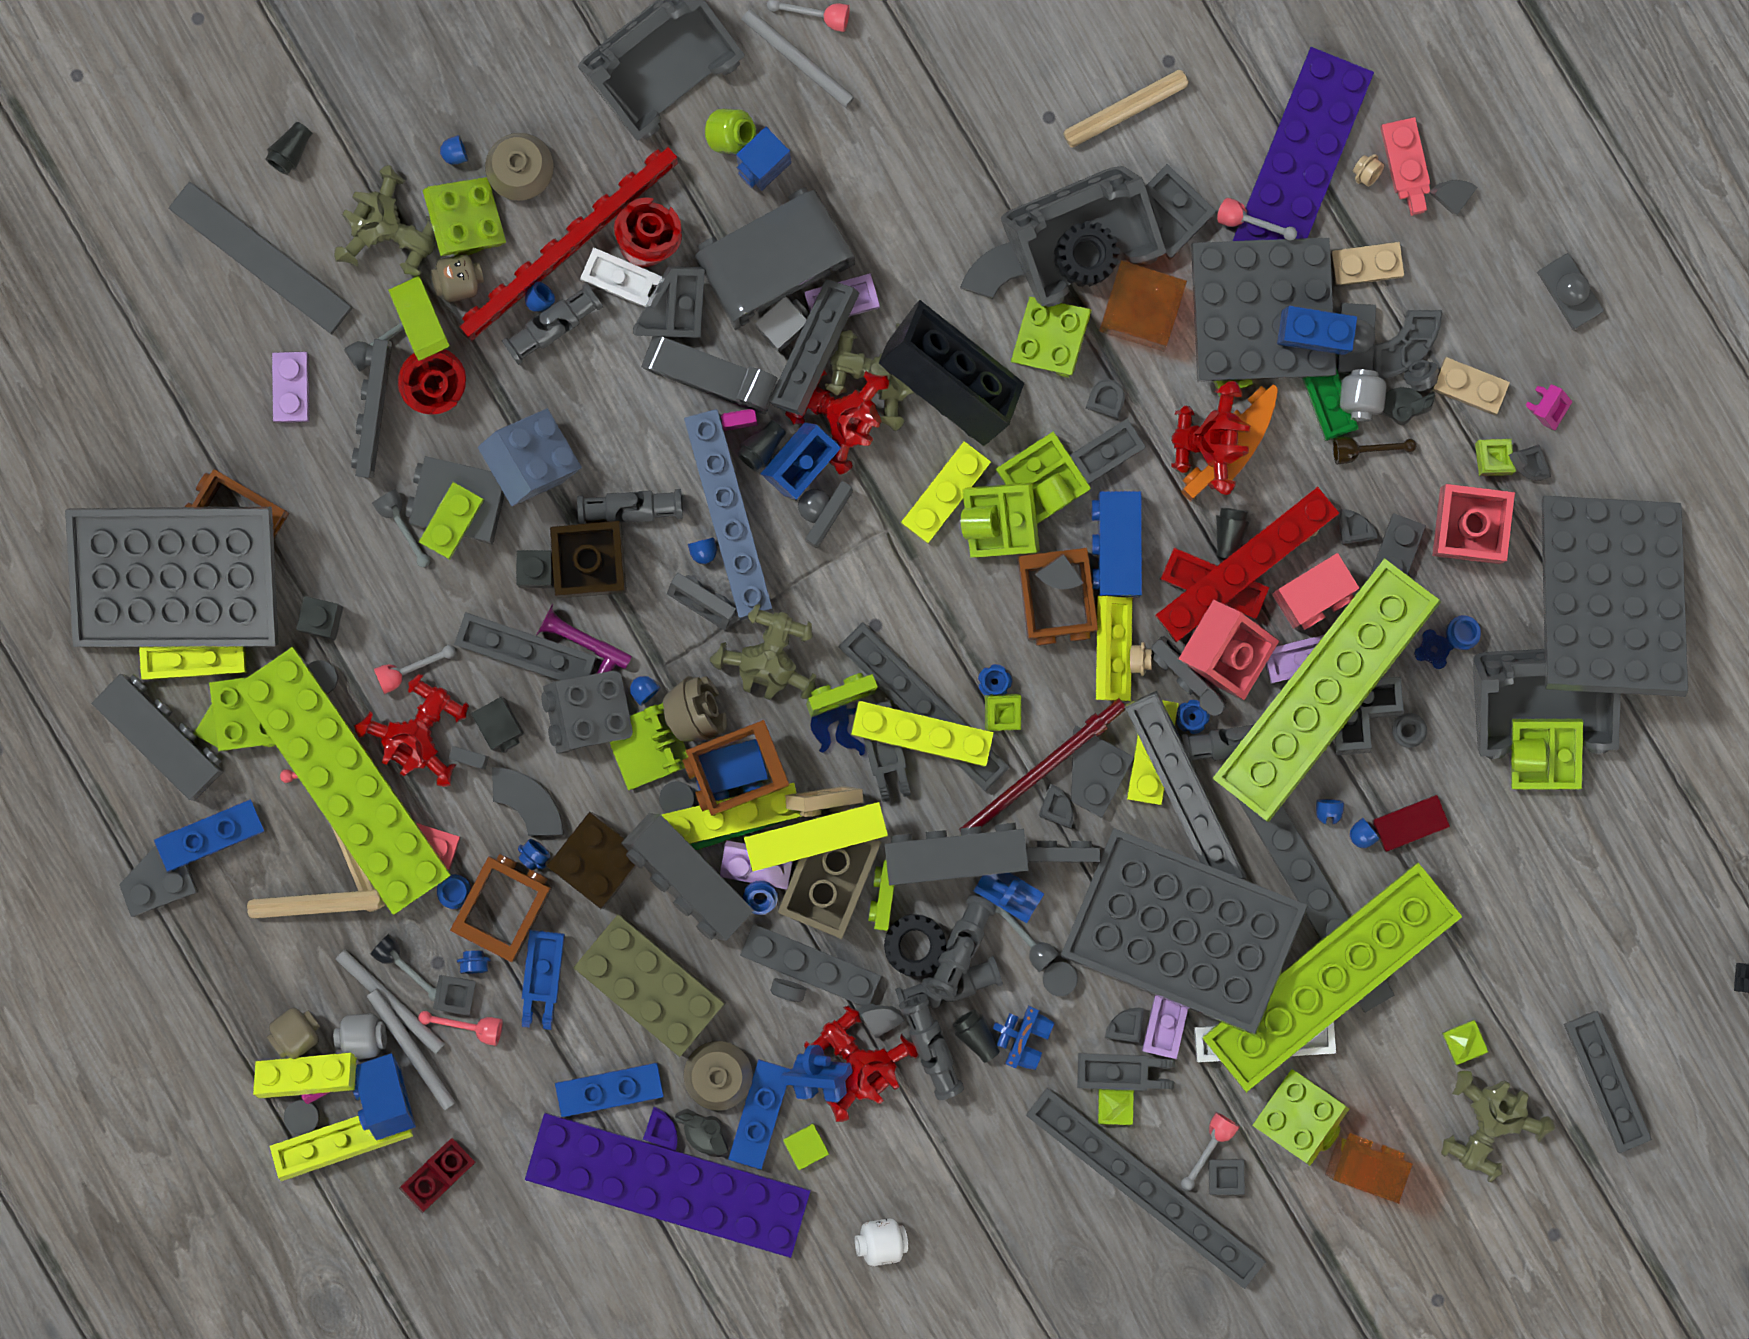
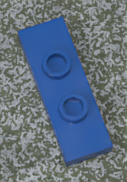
M250 799L154 839V842L168 873L264 833V829Z
M758 1059L752 1085L748 1092L728 1160L762 1169L787 1085L782 1083L781 1074L790 1072V1068Z
M658 1062L555 1083L561 1117L664 1097Z

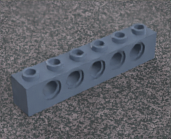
M714 409L685 417L684 421L739 619H747L748 613L757 604L761 605V610L773 612L718 410Z

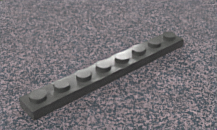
M1237 798L1297 901L1308 906L1305 915L1320 940H1322L1349 917L1284 807L1281 806L1272 819L1267 822ZM1384 980L1363 997L1358 1004L1362 1011L1366 1013L1393 997L1394 993L1387 981Z
M1048 1088L1044 1090L1026 1113L1028 1118L1242 1288L1245 1289L1266 1263L1264 1259Z

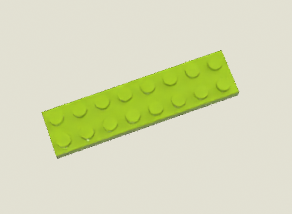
M1384 558L1212 779L1269 822L1441 601Z
M291 647L235 686L373 887L379 892L380 897L393 915L451 876L445 864L295 647Z
M1417 862L1281 972L1256 1035L1220 1022L1201 1038L1247 1093L1461 919L1462 915L1419 862Z

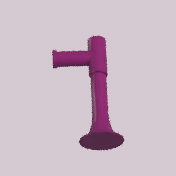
M553 603L536 634L537 636L541 632L556 633L594 652V654L603 658L596 674L613 671L615 665L626 669L632 657L626 652L562 621L555 614Z

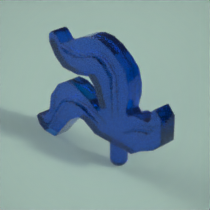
M846 704L812 717L810 726L813 734L822 744L819 749L821 753L828 750L831 745L828 727L834 722L839 721L835 734L839 745L847 749H856L859 751L860 756L865 754V744L852 737L847 731L849 715H855L857 708L847 709Z

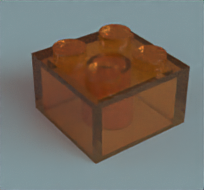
M1121 260L1099 332L1164 352L1168 345L1187 280Z
M1350 1132L1348 1138L1338 1136L1325 1175L1334 1181L1399 1204L1413 1165L1405 1160L1406 1153L1382 1144L1380 1150L1372 1148L1373 1141Z

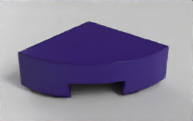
M654 1106L643 1140L676 1151L678 1135L675 1124L666 1112Z

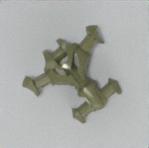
M387 165L379 170L383 179L380 192H354L352 198L359 204L353 213L344 210L342 216L352 229L351 235L354 238L345 248L342 246L335 248V261L351 263L358 267V260L355 257L365 245L370 249L372 245H377L378 242L393 239V242L398 243L400 249L410 251L405 263L399 264L404 274L419 276L421 272L417 268L422 259L426 258L434 250L435 234L430 216H426L428 222L422 233L416 230L413 225L406 226L404 223H400L401 220L398 218L399 214L396 211L397 206L395 204L397 199L392 197L396 184H403L406 180L400 177L391 165Z
M851 329L842 331L838 350L835 351L830 359L831 370L833 371L831 384H825V388L838 396L841 393L847 392L844 387L847 374L852 375L857 380L864 377L865 371L875 375H888L890 381L889 388L878 390L877 392L879 400H884V416L880 418L881 423L888 425L895 432L898 431L905 423L902 417H898V401H903L907 395L915 393L878 364L882 353L879 357H874L873 360L866 358L864 353H851L853 340L858 338V336Z
M760 604L754 606L748 613V618L751 624L756 622L768 627L763 633L764 643L744 647L742 653L727 650V643H721L718 651L710 657L711 664L718 670H721L724 664L739 666V673L743 680L745 692L750 693L753 683L766 686L767 690L764 698L768 700L778 691L784 689L788 683L802 690L801 699L812 697L811 692L816 689L815 681L817 676L812 673L808 679L795 671V663L784 651V647L789 644V634L802 638L801 641L803 642L813 637L812 623L808 621L807 625L792 621L793 618L789 617L785 612H774V614L760 609Z
M1471 1071L1457 1072V1083L1452 1094L1460 1095L1463 1092L1473 1101L1470 1106L1474 1108L1476 1119L1479 1121V1130L1477 1129L1476 1134L1474 1133L1469 1136L1466 1146L1455 1141L1454 1135L1444 1139L1441 1154L1444 1157L1448 1153L1459 1158V1162L1462 1163L1464 1168L1467 1170H1480L1488 1175V1182H1493L1498 1176L1503 1174L1502 1163L1495 1164L1487 1159L1488 1154L1494 1149L1492 1147V1143L1495 1141L1494 1138L1508 1133L1520 1134L1521 1130L1534 1133L1535 1139L1540 1143L1546 1134L1555 1130L1554 1121L1549 1116L1542 1117L1540 1121L1528 1117V1093L1520 1091L1517 1095L1512 1094L1508 1091L1510 1087L1509 1082L1504 1080L1492 1087H1485L1481 1090L1472 1082Z

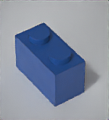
M767 126L736 154L738 163L736 168L739 171L737 174L750 188L756 185L761 191L791 164L790 150Z
M1288 306L1282 310L1277 344L1346 355L1353 350L1357 316Z
M804 422L760 474L783 496L797 500L841 447L818 425Z
M757 739L713 750L699 756L716 801L730 797L729 790L742 787L744 793L763 787L762 781L769 779Z
M390 1053L356 1065L355 1090L352 1091L357 1101L361 1100L363 1109L358 1111V1116L363 1130L369 1129L377 1141L415 1128L416 1125L402 1070L393 1054Z

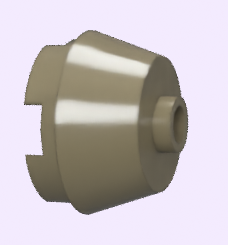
M512 133L499 139L489 150L485 162L486 176L492 188L501 196L516 201L528 200L542 193L550 183L554 170L553 158L548 147L539 138L527 133Z
M687 676L664 696L663 707L666 723L680 741H711L715 739L717 734L726 730V713L719 714L714 698L719 695V692L707 676L702 678Z
M712 1041L699 1046L692 1052L685 1064L683 1078L688 1094L697 1104L710 1110H726L736 1106L747 1096L752 1085L753 1072L748 1057L740 1048L728 1042Z

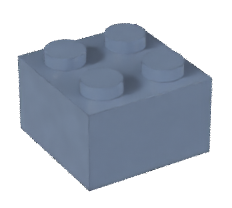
M548 408L495 431L478 446L480 453L511 506L561 485L582 468Z

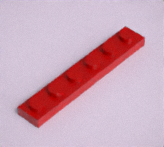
M1316 487L1158 612L1155 617L1174 641H1179L1199 625L1213 600L1226 604L1336 517L1339 512L1321 489Z

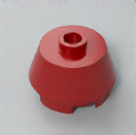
M639 198L630 202L618 214L614 224L615 237L622 255L630 263L640 267L655 266L669 258L677 251L682 240L679 216L672 207L668 210L663 205L654 203V198Z
M446 349L418 361L415 353H413L403 363L398 376V388L402 399L410 408L423 414H441L451 410L461 399L466 387V373L461 361Z

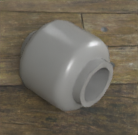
M1361 369L1352 370L1351 375L1342 380L1340 407L1344 412L1351 414V420L1372 421V415H1378L1384 411L1386 382L1379 377L1378 372Z
M374 1014L347 1015L341 1020L340 1028L334 1029L335 1048L341 1049L342 1053L354 1054L357 1060L376 1058L380 1054L381 1049L386 1048L387 1034L383 1021H379Z

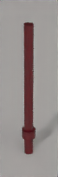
M1118 698L1100 714L1094 713L1085 721L1086 725L961 828L984 827L1093 736L1099 737L1109 729L1107 725L1126 710L1122 700Z

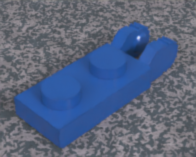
M530 930L522 991V999H524L522 1027L530 1028L533 1020L534 1000L546 1002L542 1018L543 1029H552L554 1004L557 1003L564 948L565 934L537 930Z

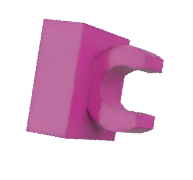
M1551 384L1548 390L1542 386H1537L1535 391L1543 397L1538 405L1527 402L1526 407L1545 427L1555 431L1572 404V400L1563 389Z

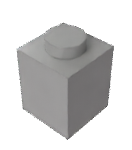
M785 297L755 323V327L772 347L780 353L800 335L809 312L797 299L791 302Z

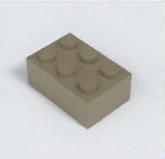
M871 840L799 859L778 913L842 939L882 842Z

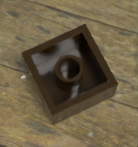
M619 521L550 527L555 596L558 599L627 593L622 524Z
M589 811L546 867L597 907L604 909L637 866L626 856L628 850L621 844L625 837L593 812Z

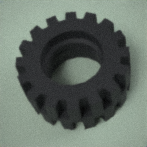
M919 914L903 916L896 920L886 933L884 940L886 958L894 969L904 975L917 977L929 974L940 965L938 959L942 953L946 952L944 932L933 919ZM910 931H921L927 935L930 941L928 954L920 960L908 959L901 951V939Z

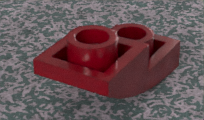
M451 1138L405 1181L399 1189L423 1214L476 1162Z

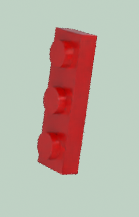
M1173 548L1160 580L1186 591L1217 565ZM1253 581L1224 605L1256 620L1270 587Z

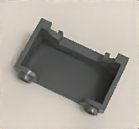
M656 0L584 57L579 63L578 68L630 134L638 141L641 138L647 139L659 130L660 126L658 123L661 120L659 114L710 73L728 75L740 65L739 60L745 54L705 0Z
M1123 166L1103 170L1014 208L1001 216L1006 235L1034 297L1041 306L1050 307L1058 305L1064 301V296L1069 292L1067 285L1071 283L1067 281L1068 277L1065 274L1063 276L1060 275L1059 271L1061 269L1059 265L1055 266L1054 260L1057 258V255H1054V249L1057 247V241L1064 232L1077 223L1082 224L1084 221H1091L1090 224H1095L1096 222L1102 224L1101 228L1104 230L1108 227L1112 231L1109 233L1112 238L1116 237L1118 241L1115 244L1116 248H1120V254L1117 256V259H1119L1118 263L1128 260L1131 263H1137L1138 266H1147L1156 262L1157 257L1167 253L1143 179ZM1083 241L1076 245L1074 256L1080 265L1091 267L1097 264L1099 251L1093 243Z
M806 187L801 188L788 196L790 201L719 240L716 237H712L698 245L700 251L695 255L699 266L705 269V277L735 330L750 322L748 318L755 315L753 310L756 309L758 315L761 314L770 305L822 277L827 278L831 275L830 268L833 271L839 270L841 273L855 265V256L815 190L808 192Z
M1545 649L1483 652L1474 656L1473 679L1477 747L1480 756L1500 759L1512 751V719H1582L1583 746L1588 748L1589 752L1602 754L1609 750L1619 749L1621 693L1545 689Z

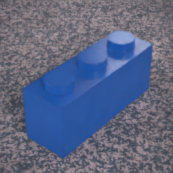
M1100 491L1098 500H1092L1091 506L1092 521H1098V534H1092V555H1098V569H1092V589H1098V596L1140 597L1142 595L1141 491Z

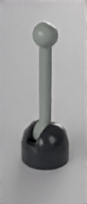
M388 933L372 950L370 955L383 964L395 962L429 993L430 1000L434 1001L437 988L431 987L399 957L400 946Z

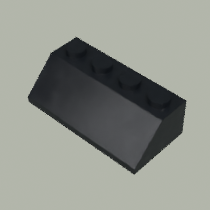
M921 300L914 305L887 341L878 363L889 374L899 379L916 395L927 401L941 415L951 420L982 446H985L1010 425L1025 384Z

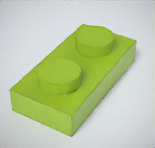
M453 482L420 538L419 543L450 560L483 504L484 499Z
M862 673L852 675L843 680L844 685L834 689L830 685L815 689L811 692L812 697H809L806 703L810 716L814 717L875 694L878 686L873 674L866 677Z
M884 860L883 867L876 866L873 887H879L880 890L878 901L871 900L868 921L875 922L874 929L888 931L894 885H889L887 862Z

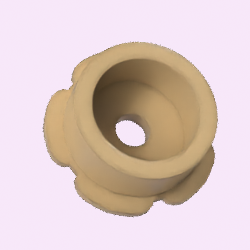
M1376 154L1370 157L1362 156L1353 169V172L1356 174V182L1358 184L1363 183L1368 187L1371 186L1381 175L1384 164L1378 160V155Z
M1141 642V645H1131L1130 671L1131 673H1141V676L1145 675L1146 670H1152L1153 651L1152 649H1146L1144 642Z

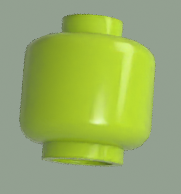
M717 109L710 114L706 121L705 138L707 144L718 153L737 154L756 136V127L751 116L740 109Z

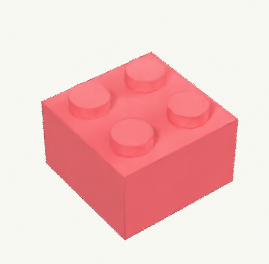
M1451 484L1442 486L1439 493L1432 556L1494 564L1506 562L1515 492Z
M1336 553L1273 592L1272 595L1292 628L1294 629L1301 625L1306 630L1326 618L1322 612L1325 609L1331 607L1333 612L1350 603L1354 598L1352 593L1360 588L1339 554Z
M1213 600L1178 659L1216 687L1245 700L1278 645L1279 640L1243 613Z

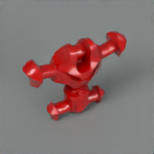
M825 370L823 371V373H822V375H821V377H820V379H819V382H820L822 376L827 375V373L825 372ZM865 371L864 378L867 383L860 392L855 390L848 396H843L842 399L837 398L836 400L835 397H831L828 390L819 388L818 382L803 416L789 411L785 413L793 425L804 424V415L807 409H810L816 415H827L831 426L832 439L837 441V444L841 447L829 461L839 475L847 473L853 467L852 461L847 460L850 447L853 448L856 445L870 446L873 442V437L869 433L872 427H880L881 418L872 398L878 390L889 388L890 381L888 375H875Z
M1235 381L1227 382L1214 391L1221 393L1218 409L1210 412L1201 426H1191L1192 416H1195V413L1190 406L1186 405L1175 411V415H1178V427L1175 429L1171 439L1174 449H1176L1175 463H1171V467L1181 473L1188 472L1192 466L1189 464L1190 451L1195 453L1201 451L1207 464L1214 467V480L1210 481L1208 486L1224 495H1230L1236 485V481L1228 479L1227 465L1232 464L1249 453L1248 446L1238 445V432H1250L1251 425L1243 422L1236 414L1231 413L1234 397H1242L1241 388Z
M418 674L408 682V693L415 692L426 700L423 705L420 704L416 708L418 711L414 720L410 719L408 722L404 720L401 723L390 721L388 726L373 721V714L370 711L361 722L353 725L354 730L359 738L366 736L367 733L382 738L381 744L384 746L382 763L387 765L392 759L403 766L400 772L401 775L406 776L414 769H424L427 766L438 777L436 779L437 786H451L452 772L457 764L452 763L447 767L435 756L439 751L435 749L430 728L433 727L434 723L436 724V722L440 721L441 717L439 715L442 710L455 717L456 723L466 719L469 704L465 702L463 706L451 699L446 689L435 686L431 687L421 680L423 675Z
M849 1005L843 1007L847 1012L842 1017L823 1026V1030L820 1032L821 1035L813 1043L809 1044L807 1041L804 1043L805 1049L809 1045H819L824 1051L831 1046L835 1050L834 1054L836 1057H842L843 1061L851 1063L853 1073L845 1080L847 1094L836 1103L826 1101L834 1113L836 1122L849 1120L847 1110L855 1099L859 1101L869 1099L877 1104H881L884 1100L879 1095L889 1085L894 1090L899 1088L895 1077V1070L897 1068L895 1063L908 1055L910 1058L915 1059L919 1056L913 1042L906 1039L903 1034L900 1036L902 1043L889 1051H886L885 1047L874 1051L871 1049L868 1051L865 1049L860 1050L859 1046L856 1045V1038L846 1033L856 1022L862 1023L859 1011L851 1008Z

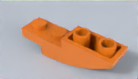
M1274 384L1267 390L1261 386L1247 399L1252 405L1243 413L1238 409L1234 412L1243 422L1251 425L1250 432H1238V445L1248 446L1249 453L1232 464L1227 465L1229 480H1233L1246 465L1266 432L1278 393V388ZM1208 465L1202 471L1196 467L1182 480L1187 486L1181 493L1190 502L1210 481L1214 480V467Z

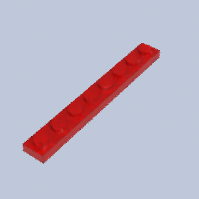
M667 147L663 152L657 149L650 154L644 161L646 166L637 174L634 171L627 174L618 183L620 189L612 196L605 194L593 204L592 208L594 211L585 219L580 216L570 223L566 228L568 233L559 241L553 239L540 250L542 256L533 264L527 261L520 266L514 273L516 278L507 286L504 283L497 286L488 295L490 301L482 308L475 306L469 310L462 318L464 323L459 326L471 341L477 338L521 300L535 282L543 281L615 219L630 202L638 199L673 169L679 162L672 150Z

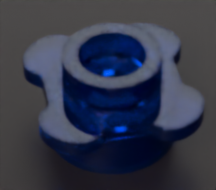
M1428 629L1423 632V641L1420 647L1415 649L1414 656L1418 661L1425 660L1431 663L1435 669H1442L1446 666V658L1454 647L1449 643L1447 637L1444 638L1436 635L1434 630ZM1432 646L1437 647L1436 653L1431 651Z

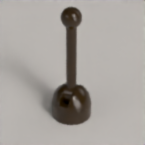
M1335 437L1333 440V456L1336 465L1352 463L1358 458L1359 453L1403 449L1407 452H1413L1417 448V443L1413 439H1407L1404 443L1359 446L1351 437Z

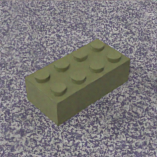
M618 914L573 967L679 1057L684 1054L726 1003L621 914Z

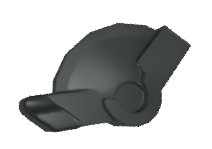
M1406 387L1391 389L1386 392L1385 409L1380 414L1392 418L1399 425L1407 424L1412 417L1431 411L1436 395L1431 393L1422 397L1417 391Z
M684 1109L675 1114L674 1120L685 1124L686 1139L694 1149L706 1154L716 1153L717 1156L728 1152L718 1118L715 1116L704 1117L689 1109Z

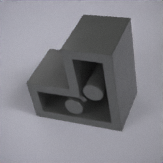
M1401 676L1380 679L1335 737L1336 755L1371 753L1369 718L1403 716Z

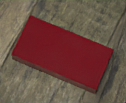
M1438 795L1431 796L1372 820L1384 852L1450 827Z

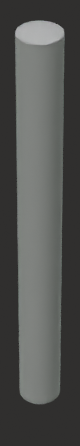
M751 9L744 14L741 19L845 108L852 102L854 96Z
M344 949L337 956L336 960L370 993L377 988L379 989L398 1019L430 1050L437 1054L445 1044L350 953Z
M377 988L366 995L442 1108L446 1110L456 1102L379 989Z

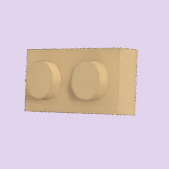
M1400 242L1330 252L1335 287L1404 277Z
M1445 357L1437 375L1438 381L1433 386L1432 391L1496 416L1510 382Z
M846 786L785 795L786 809L800 811V816L804 817L821 815V809L829 808L830 812H843L850 810L851 804L863 803L862 789Z

